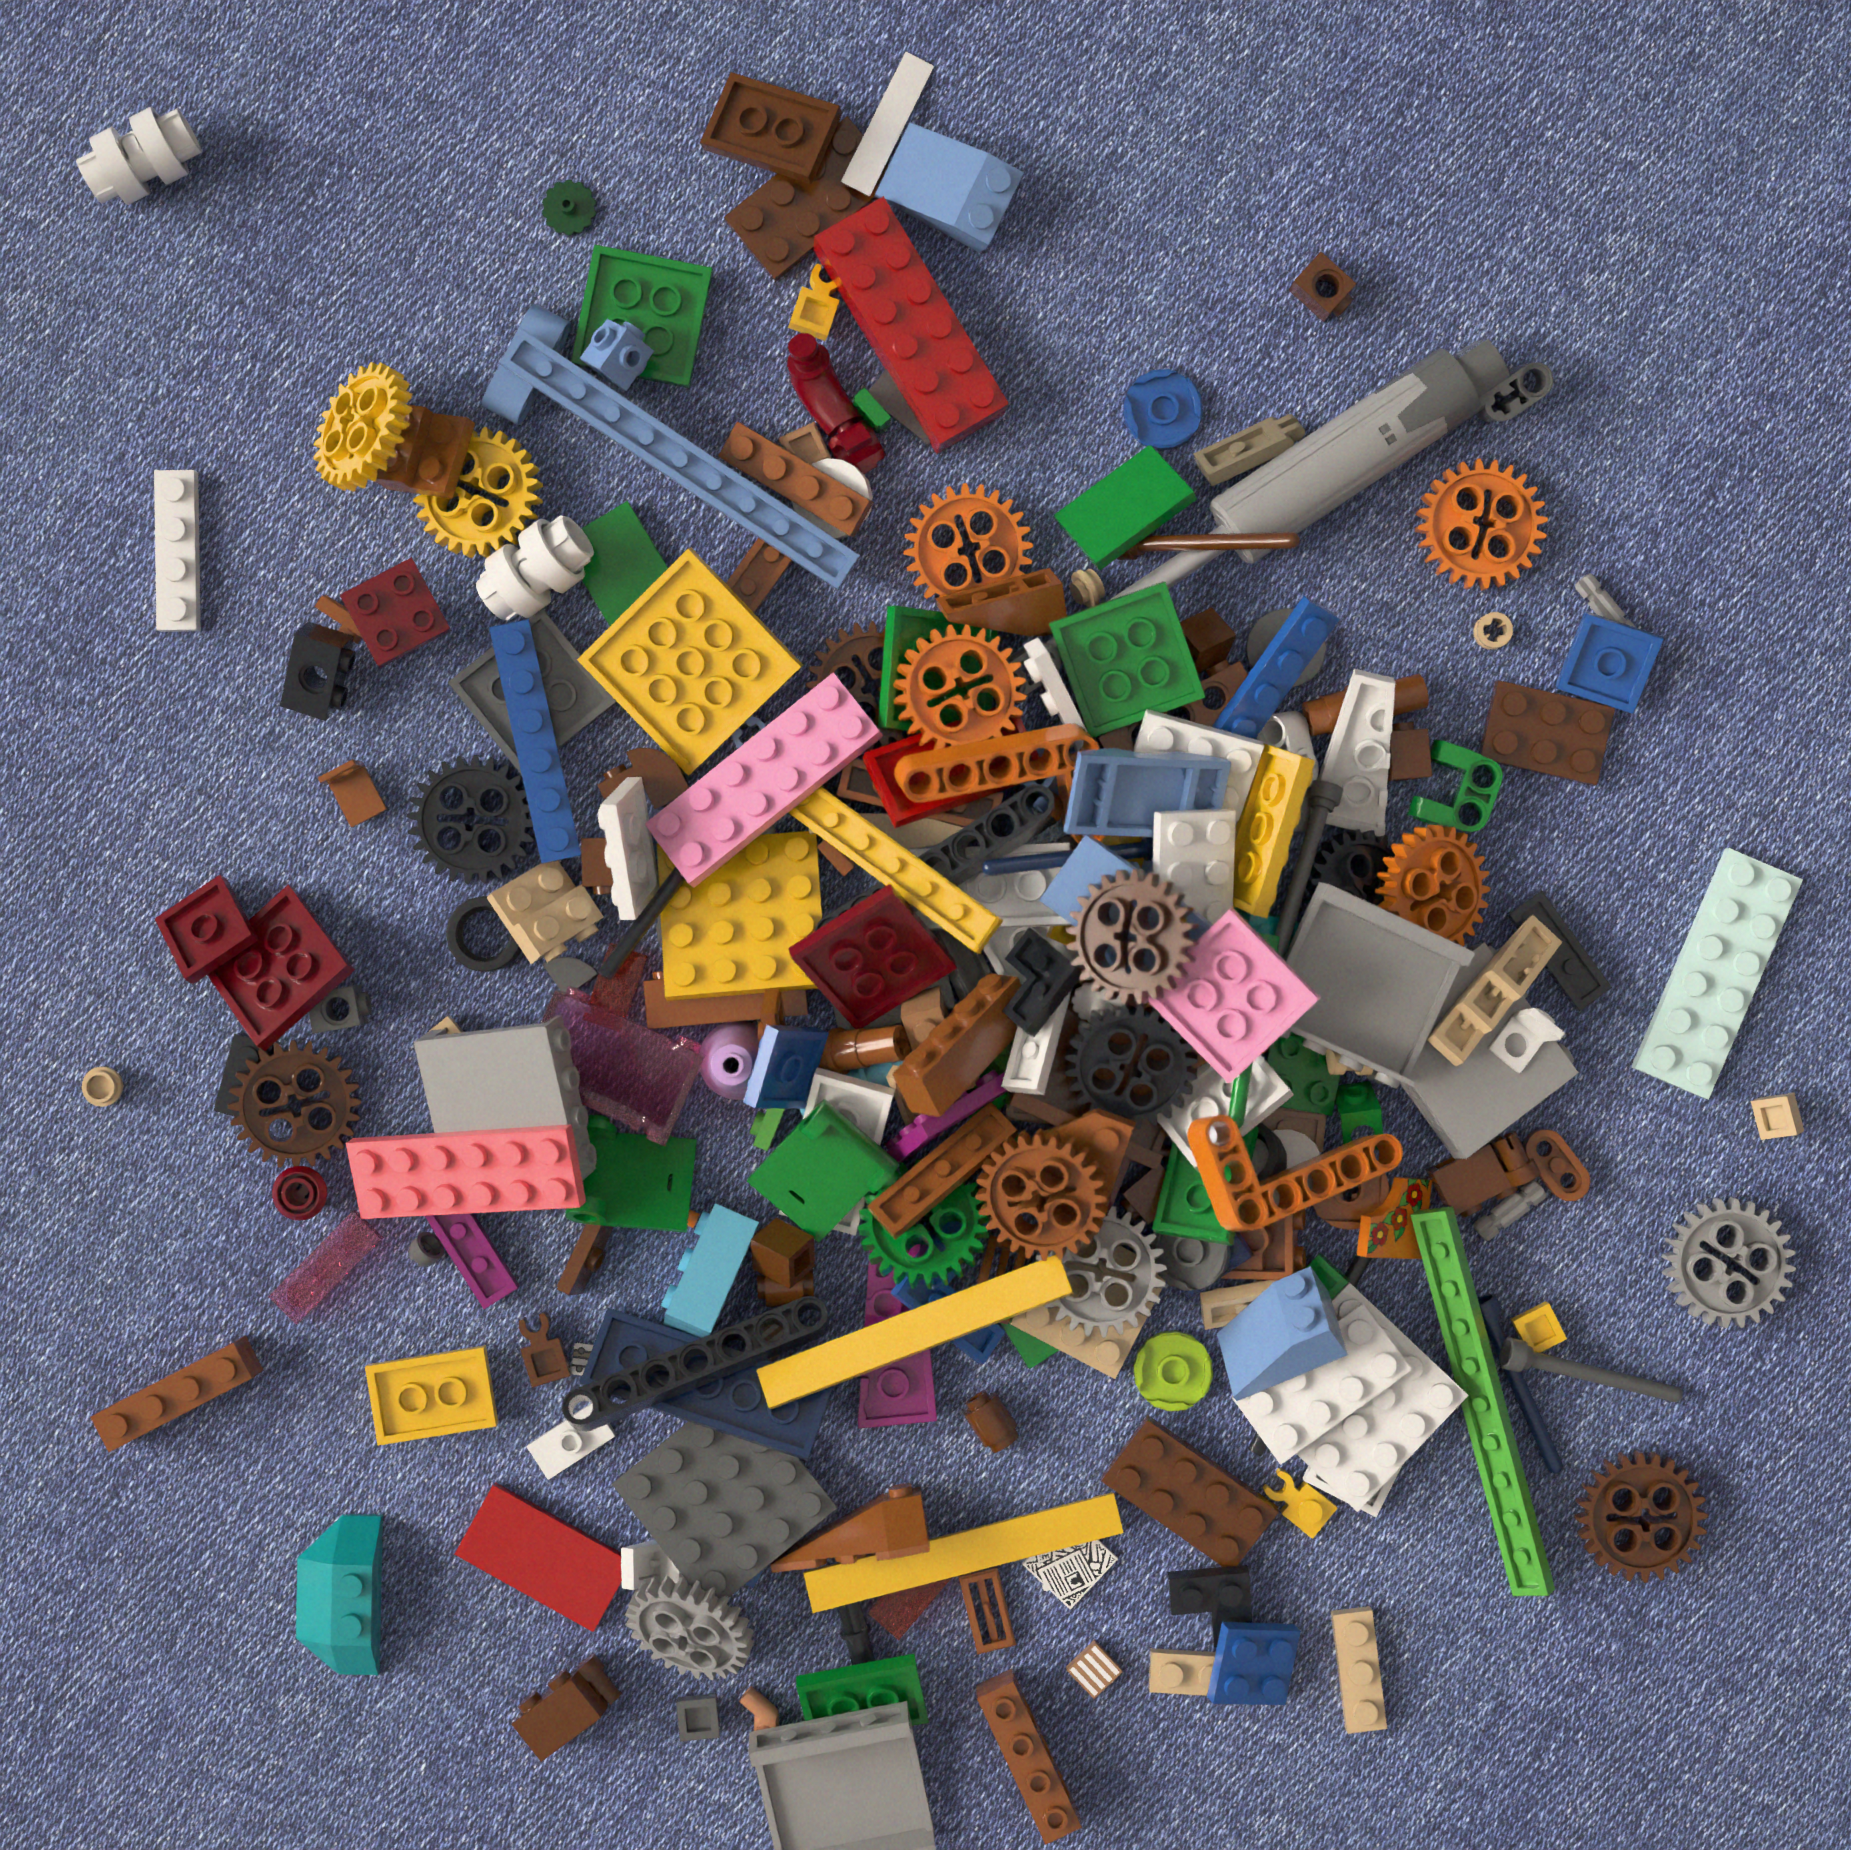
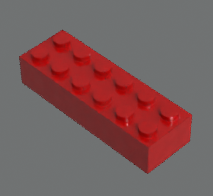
M884 196L814 236V253L831 281H834L837 291L883 367L887 369L930 440V444L936 454H939L1005 414L1009 405L1007 399Z

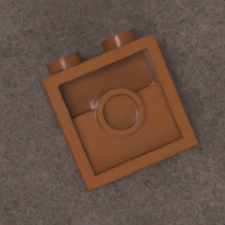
M408 405L412 407V411L405 416L404 420L410 423V425L406 429L401 430L400 433L405 440L403 443H396L394 447L397 454L396 457L392 458L389 456L387 458V470L384 471L379 468L375 482L387 490L453 499L475 423L467 417L436 414L424 406Z
M1243 1204L1239 1215L1242 1221H1244L1246 1216ZM1302 1209L1260 1229L1236 1231L1233 1246H1230L1231 1257L1227 1270L1220 1278L1280 1280L1298 1272V1270L1305 1269L1306 1248L1305 1246H1298V1230H1305L1306 1210Z

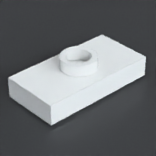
M590 1403L575 1413L573 1417L575 1419H585L591 1414L593 1404ZM564 1420L529 1443L526 1447L549 1480L615 1437L616 1432L610 1423L592 1431H578L567 1420Z

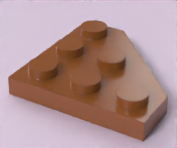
M1096 1108L1067 1124H1060L1044 1131L1045 1138L1050 1140L1057 1130L1060 1133V1143L1065 1144L1071 1137H1074L1075 1144L1073 1149L1078 1152L1084 1147L1089 1148L1084 1159L1087 1162L1099 1160L1100 1163L1094 1174H1105L1107 1176L1105 1183L1099 1188L1110 1191L1107 1201L1102 1202L1108 1206L1136 1122ZM1047 1165V1170L1051 1175L1064 1177V1173L1058 1166ZM1009 1175V1179L1014 1185L1018 1187L1025 1186V1182L1020 1176ZM1068 1185L1063 1188L1077 1189L1075 1185ZM1039 1190L1034 1195L1040 1194ZM1051 1195L1045 1196L1046 1200H1048ZM1009 1201V1203L1014 1204V1205L1020 1204V1203L1022 1202V1201H1014V1202ZM1067 1203L1059 1204L1061 1210L1066 1214H1077L1072 1205ZM1092 1231L1094 1235H1098V1233H1099V1232Z

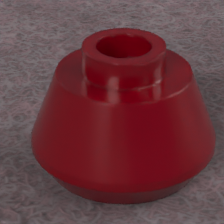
M293 1166L284 1170L276 1178L272 1189L273 1202L277 1210L285 1217L298 1221L307 1220L317 1215L323 1209L327 1200V1186L323 1177L316 1170L307 1166Z

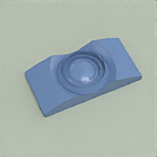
M1117 748L1080 751L1077 754L1064 831L1067 834L1153 837L1154 812L1222 809L1231 762L1228 759L1178 751L1162 754L1139 753Z

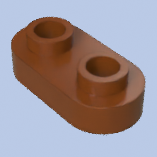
M1545 1128L1533 1130L1526 1136L1523 1148L1529 1159L1534 1158L1541 1172L1539 1177L1550 1192L1557 1198L1565 1201L1581 1199L1589 1190L1590 1176L1564 1139L1557 1132ZM1541 1141H1546L1549 1147L1544 1155H1539L1536 1151V1147ZM1570 1173L1573 1178L1572 1183L1567 1187H1563L1560 1179L1563 1174Z

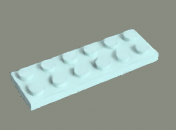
M1731 848L1724 849L1631 1068L1709 1100L1803 879Z

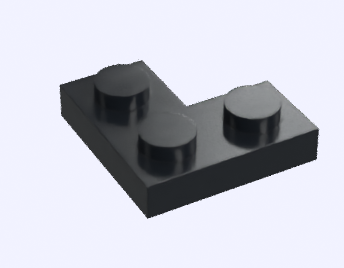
M1029 927L1005 957V960L1027 980L1002 1012L1024 1032L1035 1037L1080 980L1083 971L1077 966H1072L1068 958L1039 933Z
M1247 1565L1167 1572L1171 1615L1210 1612L1211 1634L1214 1647H1217L1222 1622L1252 1623L1250 1576Z

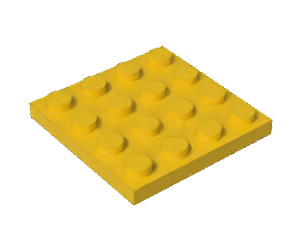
M692 547L688 548L577 659L688 776L709 758L803 666L792 652Z
M809 831L759 835L696 887L693 888L686 880L661 912L664 990L667 1001L765 993V989H779L780 992L818 989L791 959L788 949L813 933L818 922L823 918L817 834L810 835ZM657 843L660 888L675 868V865L660 844Z

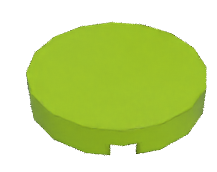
M1178 1330L1161 1331L1148 1338L1137 1350L1133 1363L1134 1381L1141 1395L1154 1407L1166 1411L1186 1410L1194 1406L1193 1404L1197 1403L1209 1391L1213 1378L1212 1360L1204 1345L1191 1334Z

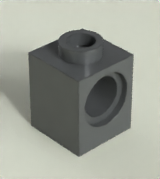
M361 985L334 989L309 1011L312 1033L368 1024L367 1016L372 1014V1006L368 992H363ZM338 997L345 999L349 1004V1014L345 1019H339L333 1012V1003Z

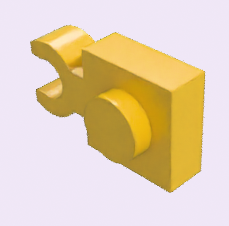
M816 264L810 276V286L813 290L801 287L788 328L801 333L811 334L817 339L826 341L840 300L829 296L837 291V286L834 281L825 283L820 279L819 273L822 265Z
M1278 1468L1275 1472L1284 1480V1487L1276 1491L1265 1484L1263 1490L1270 1499L1285 1501L1286 1503L1280 1509L1281 1514L1313 1539L1337 1510V1506L1305 1481L1296 1488L1289 1473L1284 1469Z

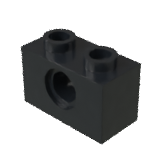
M309 621L294 633L280 706L326 721L335 711H341L348 696V688L343 687L346 674L351 672L356 658V652L351 650L354 636ZM315 666L324 670L327 679L317 674Z

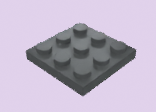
M541 609L527 619L530 622L556 744L559 750L618 702L577 660L581 655L546 611ZM492 646L448 681V683L521 774L494 648Z

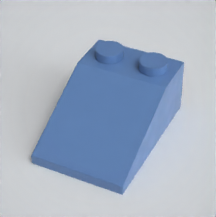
M910 122L874 196L877 198L884 196L887 203L980 253L989 246L1024 172L985 151Z
M1311 1266L1273 1282L1217 1333L1232 1394L1236 1401L1348 1355L1329 1292Z

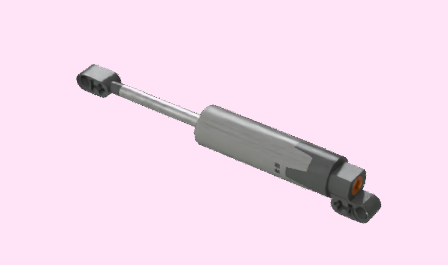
M1489 339L1474 341L1453 356L1447 350L1438 348L1214 498L1210 502V511L1218 528L1209 534L1294 532L1298 534L1476 415L1484 422H1501L1512 419L1550 392L1553 386L1552 372L1547 365L1540 362L1519 364L1508 370L1502 356ZM1527 371L1532 372L1536 379L1534 389L1531 392L1527 391L1523 384V377ZM1508 394L1512 396L1499 402L1496 405L1497 411L1492 410L1491 406L1496 402L1494 397L1506 396ZM1274 549L1235 551L1243 561L1253 564ZM1226 550L1182 551L1110 600L1162 581L1166 582L1169 589ZM1054 637L1046 643L1041 641L1059 672L1062 658ZM1023 647L1006 660L1009 664L1020 662L1025 667L1024 661L1030 658ZM1019 668L1014 672L1016 677L1026 679L1022 686L1016 688V692L1027 695L1042 685L1041 681L1034 683L1032 678L1027 680L1025 673ZM991 675L987 676V683L993 681Z

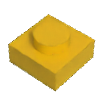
M1546 1301L1510 1319L1520 1340L1526 1341L1528 1346H1531L1535 1352L1541 1353L1567 1339L1550 1304Z

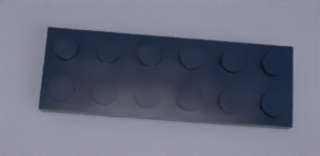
M607 1308L580 1380V1385H586L700 1338ZM725 1347L724 1353L729 1357H738L743 1354L742 1351ZM702 1355L693 1356L687 1363V1370L694 1373L701 1372L707 1366L708 1358ZM765 1360L648 1408L809 1461L834 1386L770 1409L756 1369L775 1363ZM663 1370L654 1372L649 1379V1385L653 1388L665 1386L669 1381L670 1374ZM624 1385L614 1389L611 1396L627 1401L631 1395V1388Z

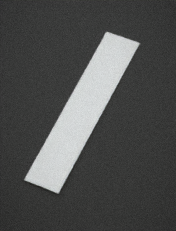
M905 52L841 182L868 196L871 195L934 68L933 65Z

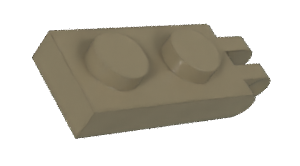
M1292 414L1279 419L1270 417L1193 454L1198 468L1213 487L1280 455L1292 447L1294 442L1304 437L1305 429Z

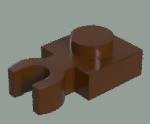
M546 1311L539 1314L542 1323L539 1330L531 1329L526 1317L519 1320L521 1334L529 1339L531 1345L524 1346L520 1350L532 1388L572 1375L561 1335L549 1338L548 1331L551 1327V1318Z

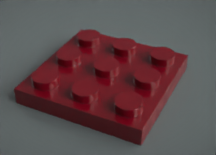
M891 883L788 948L791 959L855 1029L865 1027L957 969L953 956Z
M289 884L249 919L259 940L207 975L254 1044L264 1051L355 971L299 892Z

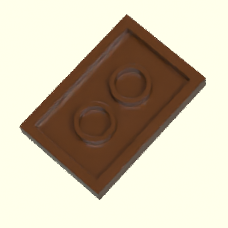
M730 72L700 144L705 151L812 184L841 118L842 111L837 104Z
M1498 680L1494 685L1478 754L1492 759L1501 765L1596 786L1615 708Z

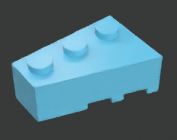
M716 1203L711 1213L702 1212L694 1230L695 1234L700 1235L694 1250L686 1248L677 1268L684 1272L677 1287L670 1284L661 1306L667 1309L663 1326L699 1338L711 1334L759 1222Z

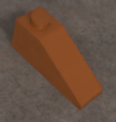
M1050 568L936 598L937 607L949 622L1030 637L1052 634L1049 622L1067 616L1063 584Z

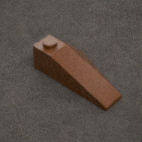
M903 1483L889 1487V1493L877 1496L794 1543L771 1563L772 1573L817 1568L825 1565L827 1558H835L836 1562H841L842 1565L854 1564L858 1559L870 1553H875L877 1561L930 1552V1530L921 1486L912 1488L911 1483Z

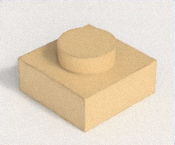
M1795 1093L1760 1097L1751 1101L1761 1140L1794 1136L1804 1132Z

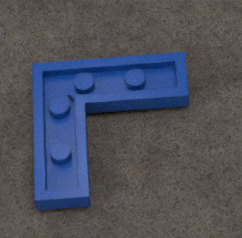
M950 1221L943 1226L942 1231L946 1234H955L961 1229L962 1224L957 1221ZM988 1222L985 1223V1224H981V1225L984 1226V1227H986L987 1224H988ZM932 1231L930 1237L939 1251H944L946 1247L936 1238ZM923 1244L915 1258L924 1256L928 1252L929 1247ZM953 1272L948 1273V1284L955 1275ZM905 1276L899 1285H895L890 1294L910 1310H913L957 1292L949 1285L945 1286L939 1277L934 1278L932 1289L928 1290L924 1279H919L916 1288L911 1289L909 1277ZM993 1324L950 1342L976 1363L985 1364L1006 1331L997 1324Z

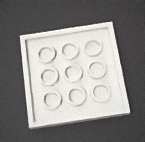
M1348 1282L1331 1300L1337 1320L1363 1302L1412 1369L1405 1376L1296 1453L1358 1512L1468 1397V1394Z

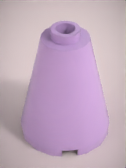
M748 1021L725 1022L714 1028L704 1039L699 1051V1069L705 1083L718 1095L733 1100L744 1099L748 1079L752 1074L759 1051L758 1025ZM734 1057L738 1060V1071H734L728 1066L727 1058Z

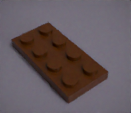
M848 116L838 123L812 184L777 173L724 216L725 222L774 282H777L813 252L815 235L878 199L874 195L888 168L887 163L870 196L841 182L864 136Z
M1149 1415L1143 1420L1102 1474L1101 1482L1222 1567L1237 1566L1279 1513L1277 1505Z

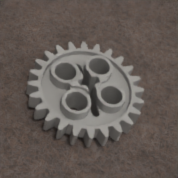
M1729 1197L1726 1207L1722 1199L1713 1198L1711 1210L1706 1204L1697 1203L1699 1215L1696 1216L1685 1211L1683 1214L1688 1222L1684 1227L1676 1223L1672 1225L1679 1233L1677 1239L1665 1238V1241L1674 1247L1673 1252L1661 1255L1662 1258L1672 1262V1266L1664 1269L1662 1274L1675 1278L1667 1286V1289L1673 1293L1682 1292L1675 1302L1682 1307L1690 1304L1688 1314L1695 1318L1703 1312L1702 1321L1709 1325L1715 1321L1716 1317L1718 1325L1723 1328H1728L1731 1318L1736 1326L1743 1328L1745 1326V1316L1759 1323L1760 1315L1758 1310L1762 1309L1773 1314L1774 1310L1770 1301L1772 1299L1781 1302L1786 1300L1778 1291L1780 1286H1793L1790 1281L1784 1278V1274L1796 1271V1267L1787 1264L1785 1259L1796 1253L1795 1250L1782 1246L1791 1238L1790 1235L1784 1232L1776 1233L1782 1222L1777 1219L1767 1221L1770 1211L1761 1207L1755 1212V1203L1748 1200L1740 1208V1202L1737 1198ZM1728 1225L1731 1230V1236L1726 1243L1720 1245L1716 1239V1234L1719 1228ZM1705 1241L1719 1253L1729 1256L1733 1263L1754 1275L1758 1279L1757 1283L1752 1284L1740 1273L1727 1268L1724 1262L1703 1250L1699 1245L1700 1242ZM1761 1248L1763 1260L1758 1266L1752 1267L1749 1262L1750 1254L1755 1249ZM1706 1258L1708 1262L1706 1273L1696 1277L1693 1272L1695 1262L1698 1259ZM1739 1281L1741 1286L1739 1295L1729 1300L1726 1295L1728 1285L1731 1282Z
M1111 1207L1108 1216H1105L1103 1219V1225L1098 1235H1094L1092 1239L1096 1243L1097 1249L1091 1257L1081 1258L1067 1247V1252L1061 1260L1068 1279L1080 1276L1087 1281L1089 1289L1083 1297L1073 1298L1067 1296L1048 1303L1045 1307L1046 1309L1056 1306L1060 1308L1056 1316L1057 1322L1067 1316L1072 1318L1070 1331L1073 1332L1081 1323L1085 1325L1086 1337L1090 1336L1094 1327H1099L1102 1338H1106L1108 1327L1114 1326L1116 1332L1119 1335H1123V1322L1127 1321L1131 1326L1137 1328L1138 1322L1135 1316L1137 1313L1148 1318L1151 1316L1149 1309L1145 1305L1147 1301L1159 1304L1160 1298L1152 1290L1153 1288H1165L1166 1283L1155 1278V1276L1166 1271L1167 1267L1162 1264H1156L1154 1259L1160 1257L1164 1251L1163 1249L1151 1250L1150 1245L1157 1236L1150 1234L1143 1237L1141 1233L1145 1227V1222L1142 1221L1134 1227L1130 1225L1131 1212H1127L1120 1220L1116 1218V1207ZM1121 1245L1131 1247L1136 1253L1135 1262L1127 1267L1118 1265L1113 1259V1252L1117 1247ZM1051 1250L1049 1257L1056 1255L1054 1250ZM1041 1255L1036 1256L1037 1261L1042 1260ZM1072 1261L1090 1267H1097L1099 1261L1106 1262L1107 1270L1133 1274L1136 1276V1281L1129 1282L1112 1276H1104L1103 1282L1095 1281L1094 1273L1066 1268L1065 1263ZM1112 1285H1120L1128 1293L1127 1302L1120 1307L1109 1305L1105 1299V1291Z
M665 1576L662 1583L656 1578H652L649 1584L643 1582L639 1590H635L625 1613V1616L629 1618L626 1626L634 1629L631 1637L642 1640L639 1647L641 1650L651 1649L653 1651L651 1659H664V1666L667 1669L672 1665L678 1666V1671L681 1675L686 1670H690L696 1679H699L701 1673H705L710 1680H714L716 1674H719L724 1679L728 1677L729 1672L737 1674L740 1666H745L754 1641L751 1639L754 1631L747 1628L749 1619L738 1617L741 1608L736 1606L729 1607L727 1605L728 1596L721 1598L714 1596L715 1588L713 1587L707 1591L702 1590L700 1581L697 1580L693 1586L688 1585L684 1577H680L678 1583H674L669 1576Z

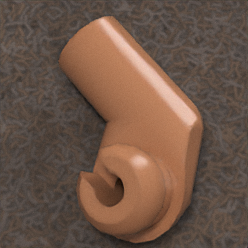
M750 1686L739 1702L754 1714V1731L779 1726V1711L777 1707L753 1686Z

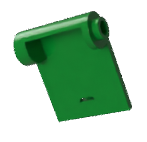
M824 1099L811 1110L747 1178V1182L805 1232L814 1236V1239L820 1243L868 1191L875 1193L880 1189L884 1192L896 1182L900 1175L896 1171L899 1162Z
M588 1115L587 1130L590 1143L593 1144L596 1150V1169L582 1180L586 1203L580 1208H566L565 1217L570 1221L581 1224L687 1233L697 1139L617 1132V1127L610 1123L609 1118L602 1115Z

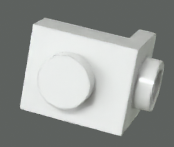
M655 1540L621 1548L623 1589H639L643 1582L649 1584L652 1578H656L662 1583L664 1577L669 1576L674 1583H678L680 1577H683Z

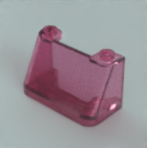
M568 986L566 992L555 990L541 1023H546L556 1015H562L564 1027L568 1029L571 1037L569 1050L572 1063L579 1073L580 1082L578 1090L581 1104L626 1123L635 1131L644 1127L643 1132L648 1134L647 1139L666 1146L672 1140L706 1055L700 1052L702 1044L682 1035L679 1036L678 1040H674L588 1002L591 995L575 987Z

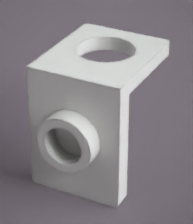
M1541 1009L1517 1010L1489 1045L1488 1050L1514 1071L1521 1073L1543 1042L1561 1040L1565 1032L1555 1025L1554 1019ZM1513 1033L1520 1034L1526 1041V1050L1519 1057L1509 1055L1505 1049V1041Z

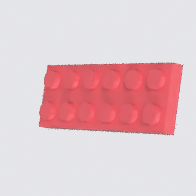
M572 1124L352 1138L346 1143L361 1219L580 1208L586 1203Z

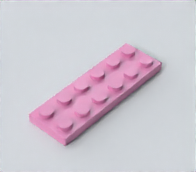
M833 672L647 821L645 825L688 884L694 888L882 738L883 734Z

